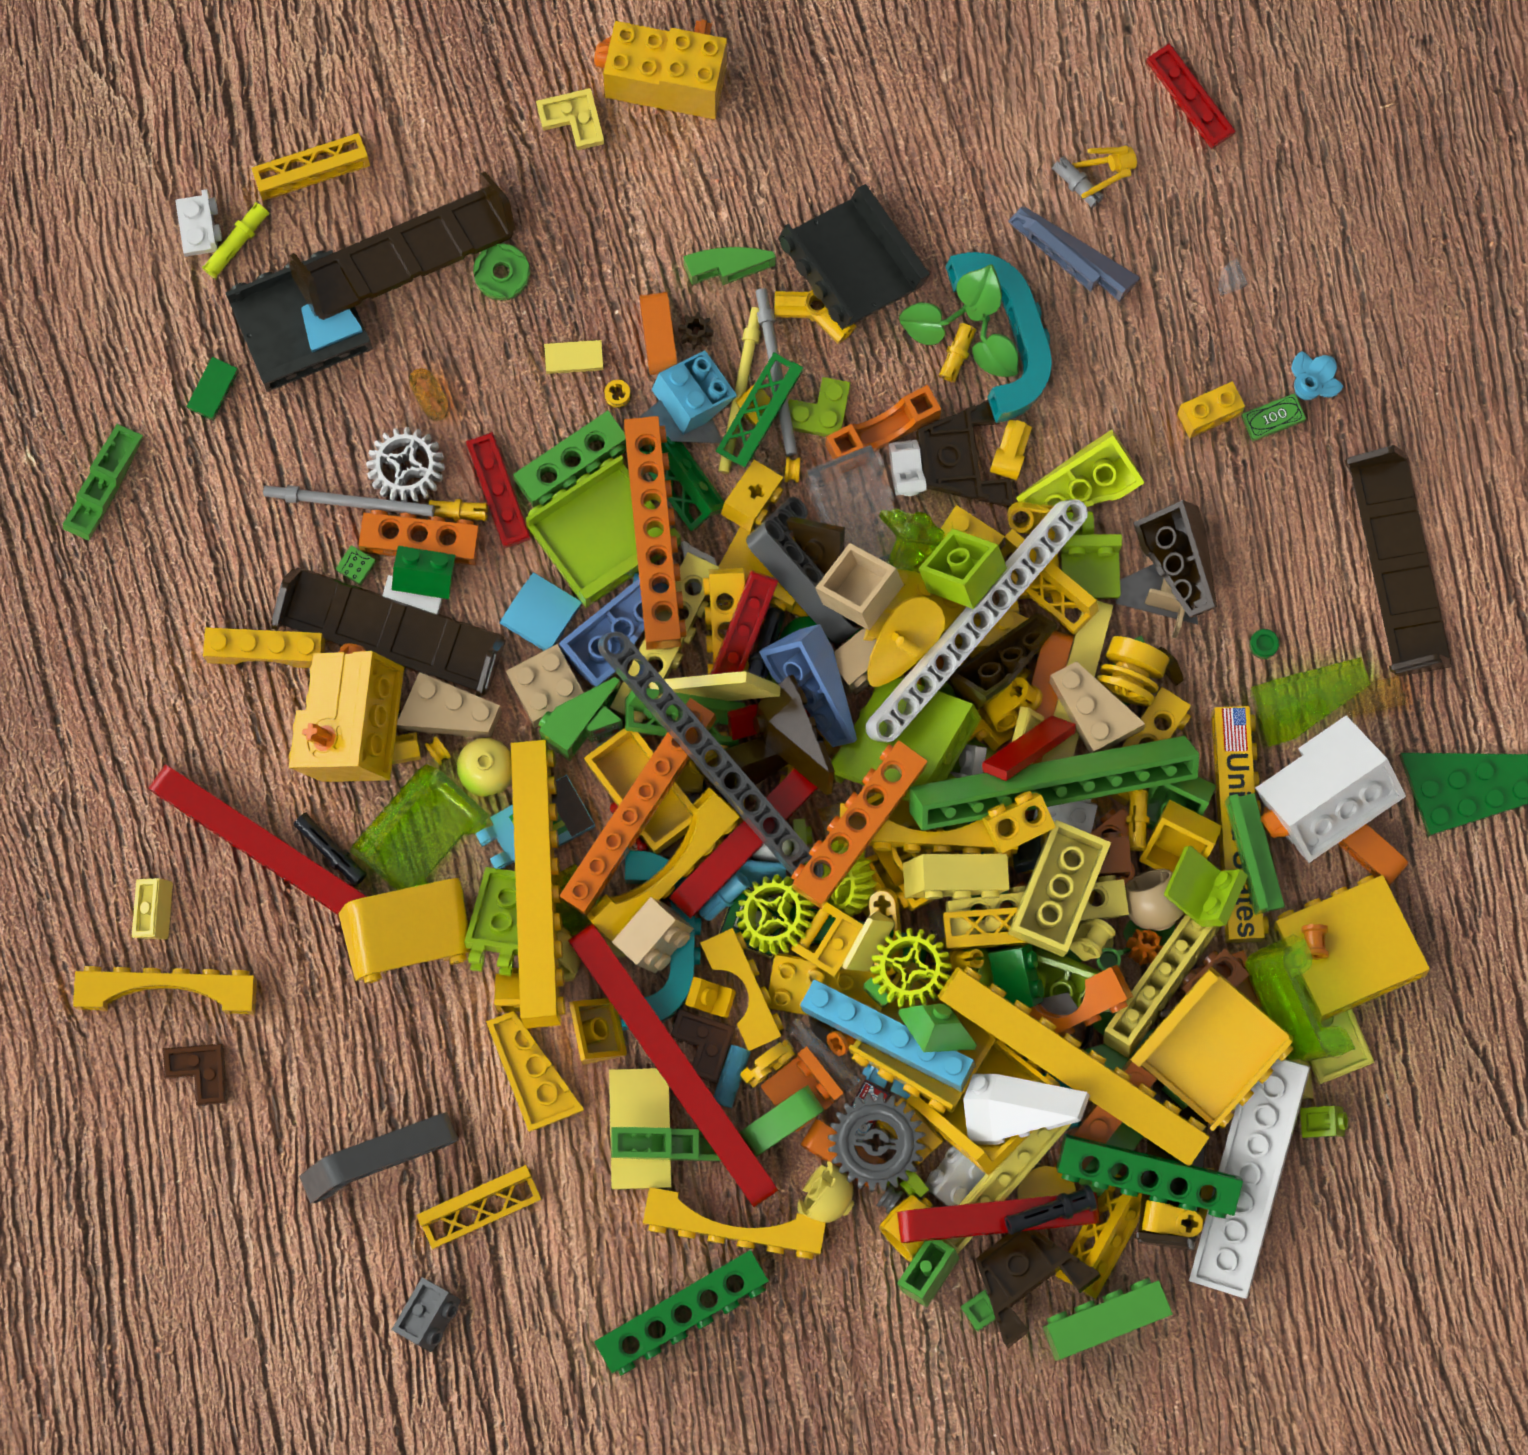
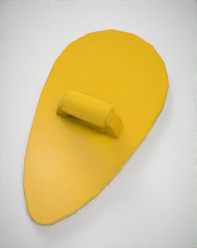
M912 596L901 601L893 609L870 655L867 680L871 686L879 687L903 675L939 640L944 630L945 617L942 608L933 599L925 596Z

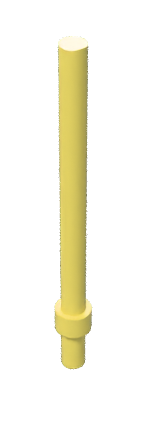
M758 307L751 308L748 327L744 328L742 337L744 347L735 386L737 396L732 401L726 432L740 410L735 401L746 392L755 345L759 344L761 331H759L757 318ZM739 425L737 426L733 434L738 433ZM736 438L730 439L724 448L725 451L732 455ZM721 455L718 472L729 474L732 461Z

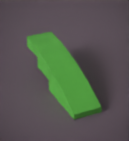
M116 424L90 466V474L76 495L77 501L63 522L64 530L88 541L91 539L117 493L140 446L143 435Z
M611 1127V1158L721 1161L699 1129Z

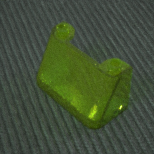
M426 764L414 773L352 845L350 852L395 891L428 884L429 881L426 879L461 837L464 834L467 836L471 834L476 835L477 832L484 829L487 823L486 819L490 815L440 769Z
M1295 934L1252 953L1246 960L1245 970L1250 974L1248 976L1264 1012L1294 1037L1293 1042L1290 1044L1294 1049L1287 1058L1290 1060L1300 1059L1305 1062L1343 1055L1355 1049L1349 1034L1340 1026L1325 1028L1319 1021L1315 1020L1296 979L1297 976L1309 970L1312 965V955L1305 939Z

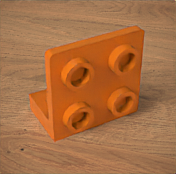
M807 1046L797 1053L796 1058L761 1084V1089L775 1107L807 1085L824 1108V1111L843 1097L844 1094ZM810 1120L809 1122H807L806 1124H804L803 1126H801V1127H800L799 1129H797L795 1132L800 1131L803 1127H805L807 1124H809L812 1120Z

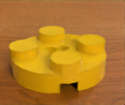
M785 1039L783 1043L776 1044L754 1061L755 1066L751 1069L746 1067L740 1073V1076L746 1084H750L752 1088L756 1087L772 1072L771 1068L778 1071L790 1061L789 1059L795 1055L793 1052L794 1047L788 1039Z

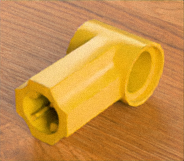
M1019 420L1008 421L1000 448H997L992 462L991 473L1017 481L1025 458L1023 454L1032 430L1031 426Z

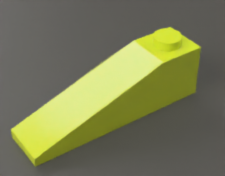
M1112 429L1023 491L1016 499L1018 502L1053 506L1060 501L1075 499L1082 501L1086 507H1090L1104 501L1120 499L1145 482L1127 450ZM1069 506L1067 511L1072 510V508Z

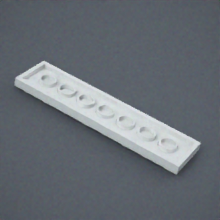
M1277 1059L1271 1066L1274 1071L1263 1084L1257 1081L1250 1089L1254 1092L1252 1097L1243 1106L1239 1103L1236 1105L1219 1167V1172L1240 1176L1243 1180L1235 1216L1227 1214L1226 1218L1223 1219L1211 1216L1207 1212L1189 1278L1190 1282L1245 1299L1248 1298L1311 1068L1310 1066L1286 1059L1283 1061Z

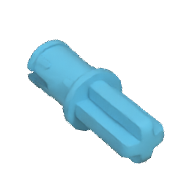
M737 872L700 909V915L705 920L711 921L724 908L731 907L734 904L733 900L750 887V882L746 876Z

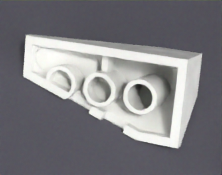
M973 1074L963 1098L967 1136L975 1144L997 1145L1004 1143L1007 1137L1019 1135L1021 1138L1030 1135V1131L1045 1127L1047 1130L1076 1123L1081 1121L1090 1095L1084 1091L1000 1074Z

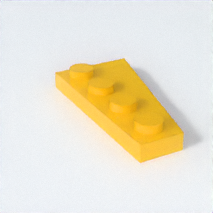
M514 1011L486 1021L529 1133L585 1111Z

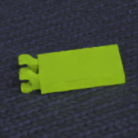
M485 867L464 941L466 948L471 949L468 963H471L470 970L482 972L485 963V953L490 951L500 953L497 961V967H500L499 975L511 976L514 956H518L515 871Z

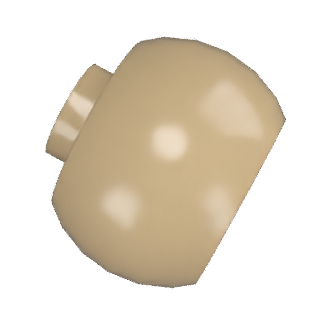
M1155 869L1141 873L1128 881L1125 886L1129 912L1127 916L1135 925L1143 929L1161 931L1172 927L1176 920L1184 914L1181 909L1164 896L1173 872L1167 869Z

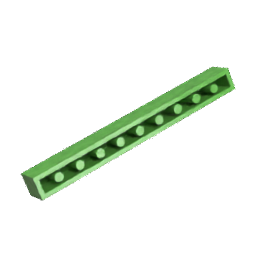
M1186 736L1030 764L1007 781L987 773L912 786L910 787L909 812L920 829L924 831L982 820L983 817L989 815L987 812L989 809L1000 804H1004L1006 807L1016 802L1014 799L1016 796L1027 791H1031L1032 794L1038 793L1042 795L1046 806L1050 807L1197 779L1199 752ZM1030 806L1026 809V811L1034 810L1037 808L1035 806Z

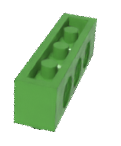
M607 410L514 473V481L533 508L540 504L544 506L552 501V497L562 489L569 490L576 485L575 482L584 474L589 473L591 475L599 470V466L610 457L616 459L627 450L625 433ZM593 441H601L604 447L599 451H593L589 448V445ZM574 456L581 460L576 467H569L565 464L569 457ZM550 472L557 476L556 480L552 483H545L541 480L545 473Z

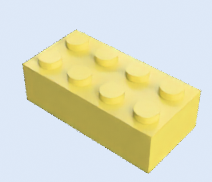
M1055 820L1056 828L1048 832L1008 935L1064 957L1070 948L1111 842Z

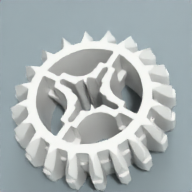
M406 426L404 434L400 435L399 430L394 428L393 437L390 438L387 433L383 434L384 443L375 440L374 445L378 451L369 450L368 454L374 460L366 462L367 468L373 469L367 475L369 479L374 480L372 483L374 489L381 488V497L384 498L390 493V500L396 501L398 496H400L402 502H407V497H412L413 502L418 503L417 495L422 494L423 498L427 499L429 495L426 489L429 488L432 491H436L437 485L433 481H442L443 477L438 472L445 470V465L439 462L444 459L442 452H436L439 449L437 442L430 444L432 438L429 434L421 438V430L416 429L414 434L411 435L410 428ZM406 446L404 451L399 454L390 453L398 447ZM417 448L422 450L429 458L428 469L416 461ZM405 461H410L411 468L402 471L400 464L403 463L405 465ZM383 463L388 464L391 469L396 471L394 483L387 480L383 475ZM411 478L421 479L415 484L405 486Z

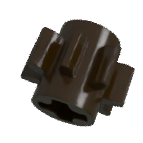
M699 312L691 318L685 315L684 320L686 324L678 326V332L685 333L681 338V343L689 342L692 344L693 350H695L696 345L703 344L705 347L708 346L706 337L714 336V330L707 328L711 323V319L706 318L704 320L700 317ZM694 327L700 328L698 335L692 334Z

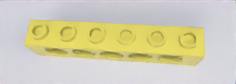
M687 552L680 566L681 581H675L676 592L682 591L683 607L689 612V616L685 620L686 637H681V647L646 650V640L644 639L639 649L648 662L660 660L663 663L662 670L658 672L663 679L668 678L672 668L678 669L684 656L680 651L684 643L690 644L696 632V628L693 625L697 617L703 618L705 607L709 606V602L706 601L708 595H704L703 578H709L708 569H719L718 566ZM696 582L702 586L701 592L694 596L689 595L685 591L687 585ZM661 611L656 615V618L660 621H667L672 615L668 611ZM633 661L628 671L631 676L635 677L639 673L640 666L638 662ZM624 681L610 708L612 712L625 718V698L632 690ZM634 711V722L645 724L646 720L650 721L643 712Z
M1115 875L1098 877V882L1095 883L1092 891H1097L1101 895L1102 902L1098 907L1092 906L1087 902L1080 922L1129 915L1124 879L1116 880ZM1027 886L1010 888L1011 893L1000 894L999 898L982 899L981 897L953 899V896H951L952 901L945 903L946 912L970 911L974 905H979L984 910L999 909L1002 902H1009L1014 908L1019 907ZM1015 914L1007 922L1009 926H1011ZM998 915L1002 920L1007 918L1003 915ZM985 916L977 924L985 933H994L1001 925L992 916ZM969 917V919L975 923V920L972 917ZM962 918L950 919L952 936L964 935L971 927ZM1003 927L999 932H1005L1008 930L1005 927ZM973 929L969 935L980 933Z
M1187 914L1184 916L1131 991L1133 997L1126 1000L1128 1006L1117 1011L1105 1028L1104 1044L1128 1059L1158 1018V1011H1162L1181 985V981L1191 971L1221 926L1201 927Z

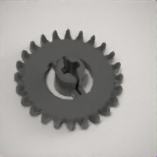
M882 1092L879 1093L876 1101L873 1100L871 1093H867L866 1103H863L856 1096V1107L854 1108L849 1103H845L844 1107L847 1114L836 1113L841 1123L830 1124L837 1131V1134L828 1135L829 1140L836 1142V1145L829 1147L828 1151L838 1154L832 1160V1163H842L839 1172L841 1174L849 1172L847 1178L849 1183L858 1178L859 1189L868 1182L870 1191L875 1190L877 1183H879L883 1191H886L888 1181L897 1188L899 1186L897 1177L908 1181L909 1177L906 1170L917 1172V1168L912 1161L923 1160V1157L917 1154L916 1151L925 1149L926 1145L917 1142V1140L926 1134L924 1132H916L915 1130L922 1124V1121L912 1122L911 1118L915 1114V1110L905 1113V1101L895 1106L894 1095L890 1097L888 1102H885ZM872 1120L887 1122L894 1128L898 1139L891 1138L889 1132L880 1127L869 1130L865 1135H858L856 1133L862 1124ZM879 1134L880 1140H884L887 1143L875 1149L874 1143H870V1141H857V1139L868 1140ZM855 1145L863 1146L864 1150L872 1156H880L888 1149L897 1151L891 1160L883 1164H873L866 1162L859 1156Z

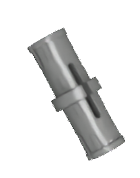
M1062 156L1059 159L1060 162L1057 161L1053 165L1052 170L1069 184L1068 188L1072 192L1076 191L1081 196L1082 193L1094 187L1087 179L1088 175L1084 172L1080 173L1065 156ZM1098 191L1083 199L1093 208L1097 205L1096 202L1099 203L1102 200L1104 194Z

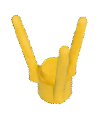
M1125 145L1121 147L1089 148V154L1110 155L1108 157L1072 163L1075 168L1109 163L1110 169L1118 172L1116 175L1082 193L1081 197L1087 198L1121 178L1131 176V170L1137 167V158L1133 148Z

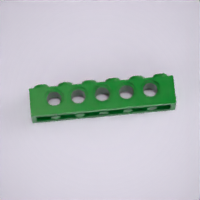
M1069 1134L1064 1135L1056 1167L1057 1172L1062 1173L1061 1178L1068 1181L1079 1182L1080 1178L1092 1181L1091 1186L1108 1190L1110 1185L1121 1188L1120 1193L1133 1197H1138V1193L1150 1195L1149 1200L1167 1204L1168 1200L1179 1202L1180 1208L1190 1211H1196L1197 1207L1208 1209L1209 1215L1223 1219L1226 1218L1227 1214L1235 1216L1243 1184L1240 1176L1195 1165H1190L1189 1167L1183 1162ZM1087 1156H1094L1098 1159V1165L1093 1170H1085L1082 1167L1083 1159ZM1123 1163L1127 1166V1172L1123 1177L1117 1178L1111 1174V1169L1115 1164ZM1147 1170H1152L1157 1174L1155 1182L1150 1185H1145L1140 1180L1141 1175ZM1175 1178L1186 1180L1185 1188L1180 1192H1174L1170 1189V1183ZM1205 1185L1215 1187V1193L1209 1199H1203L1199 1196L1200 1189Z
M749 1250L594 1341L611 1373L614 1374L618 1371L620 1376L636 1367L634 1361L644 1356L646 1360H649L661 1353L660 1346L668 1341L675 1345L688 1337L686 1331L690 1328L697 1326L700 1330L714 1321L712 1315L721 1310L724 1314H727L740 1306L738 1300L746 1295H749L750 1299L766 1291L764 1285L769 1281L752 1251ZM729 1277H741L744 1282L743 1289L736 1293L729 1291L726 1286ZM706 1291H713L718 1297L717 1304L712 1308H706L700 1302L701 1295ZM680 1306H686L692 1312V1317L687 1323H679L674 1317L675 1310ZM655 1321L662 1322L666 1327L664 1336L658 1339L652 1338L648 1333L650 1324ZM627 1337H635L639 1340L640 1347L634 1354H627L622 1348L623 1341Z

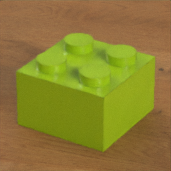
M952 528L918 569L929 593L974 609L1005 572L1007 566L998 544Z

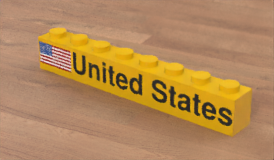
M1250 706L1214 707L1211 712L1217 818L1218 824L1222 825L1219 834L1221 871L1235 869L1243 871L1225 800L1228 796L1238 794V797L1253 794L1256 787L1259 786L1258 771L1254 772L1253 760H1257V744L1252 743L1251 732H1255L1256 728L1255 715L1250 714ZM1256 800L1261 816V803L1260 800ZM1246 882L1228 923L1224 926L1225 943L1261 942L1265 938L1264 934L1269 932L1268 917L1263 916V913L1254 914Z

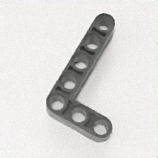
M790 497L747 536V545L817 625H821L827 637L836 644H841L862 626L823 605L815 587L825 575L790 537L789 534L792 530H789L787 520L791 516L805 519L808 511L800 499Z
M445 1112L330 1154L320 1159L299 1177L310 1204H314L333 1196L353 1181L439 1150L457 1142L459 1139L448 1113Z

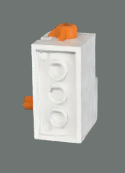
M1347 715L1299 747L1301 757L1256 787L1265 805L1260 819L1265 831L1272 838L1286 837L1292 844H1295L1297 850L1308 863L1406 797L1389 760Z

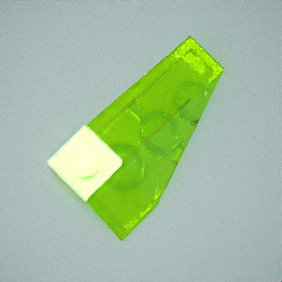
M1359 657L1251 687L1250 695L1268 748L1298 738L1306 730L1319 723L1331 712L1370 686V681L1362 658Z

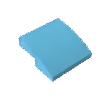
M533 572L505 612L500 624L545 651L556 645L564 634L566 626L580 609L582 602Z

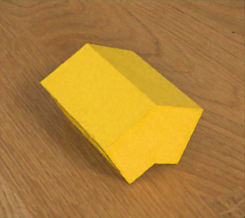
M417 732L397 735L395 737L392 765L422 759Z

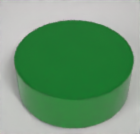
M1269 629L1256 631L1249 641L1251 653L1259 659L1271 658L1279 648L1278 636Z

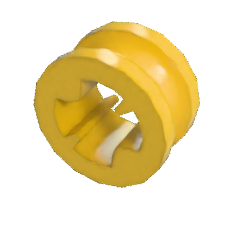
M617 379L612 380L606 385L604 391L605 399L610 406L621 408L628 404L631 395L630 388L626 382ZM616 388H622L624 398L621 399L619 396V400H614L611 390L614 389L616 391Z
M786 456L785 482L794 480L795 483H799L801 457L791 460L790 457Z
M436 736L431 744H424L439 766L444 758H451L444 745Z

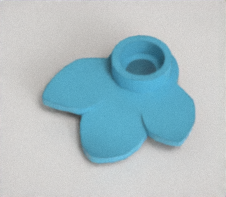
M1303 351L1295 356L1291 370L1296 377L1294 390L1299 398L1303 400H1311L1318 396L1331 398L1340 393L1343 384L1333 378L1337 370V363L1332 356L1322 355L1312 360Z

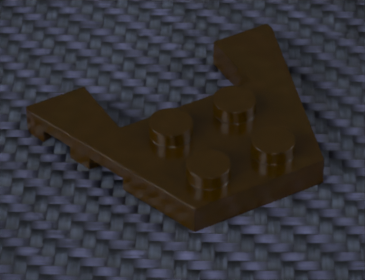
M988 399L981 404L973 405L960 413L948 416L917 430L916 438L920 447L922 471L926 479V489L1010 507L1014 503L1010 479L981 481L973 427L999 424L995 422Z
M1036 1230L1016 1232L1013 1235L1009 1233L976 1258L1003 1342L1007 1348L1029 1333L1027 1327L1011 1307L1056 1272L1062 1270L1079 1293L1101 1277L1096 1269L1089 1267L1080 1261L1079 1258L1066 1252Z

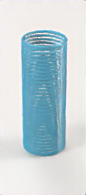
M735 1045L730 1046L731 1048L728 1051L729 1053L713 1096L719 1105L728 1108L733 1106L732 1104L735 1101L734 1099L742 1080L740 1073L745 1069L751 1055V1051Z

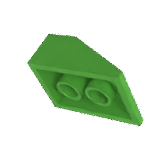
M614 677L557 706L552 713L547 711L538 724L541 727L539 729L541 740H546L550 748L568 761H571L588 738L587 725L603 707L606 706L608 709L611 707L621 687L620 680Z

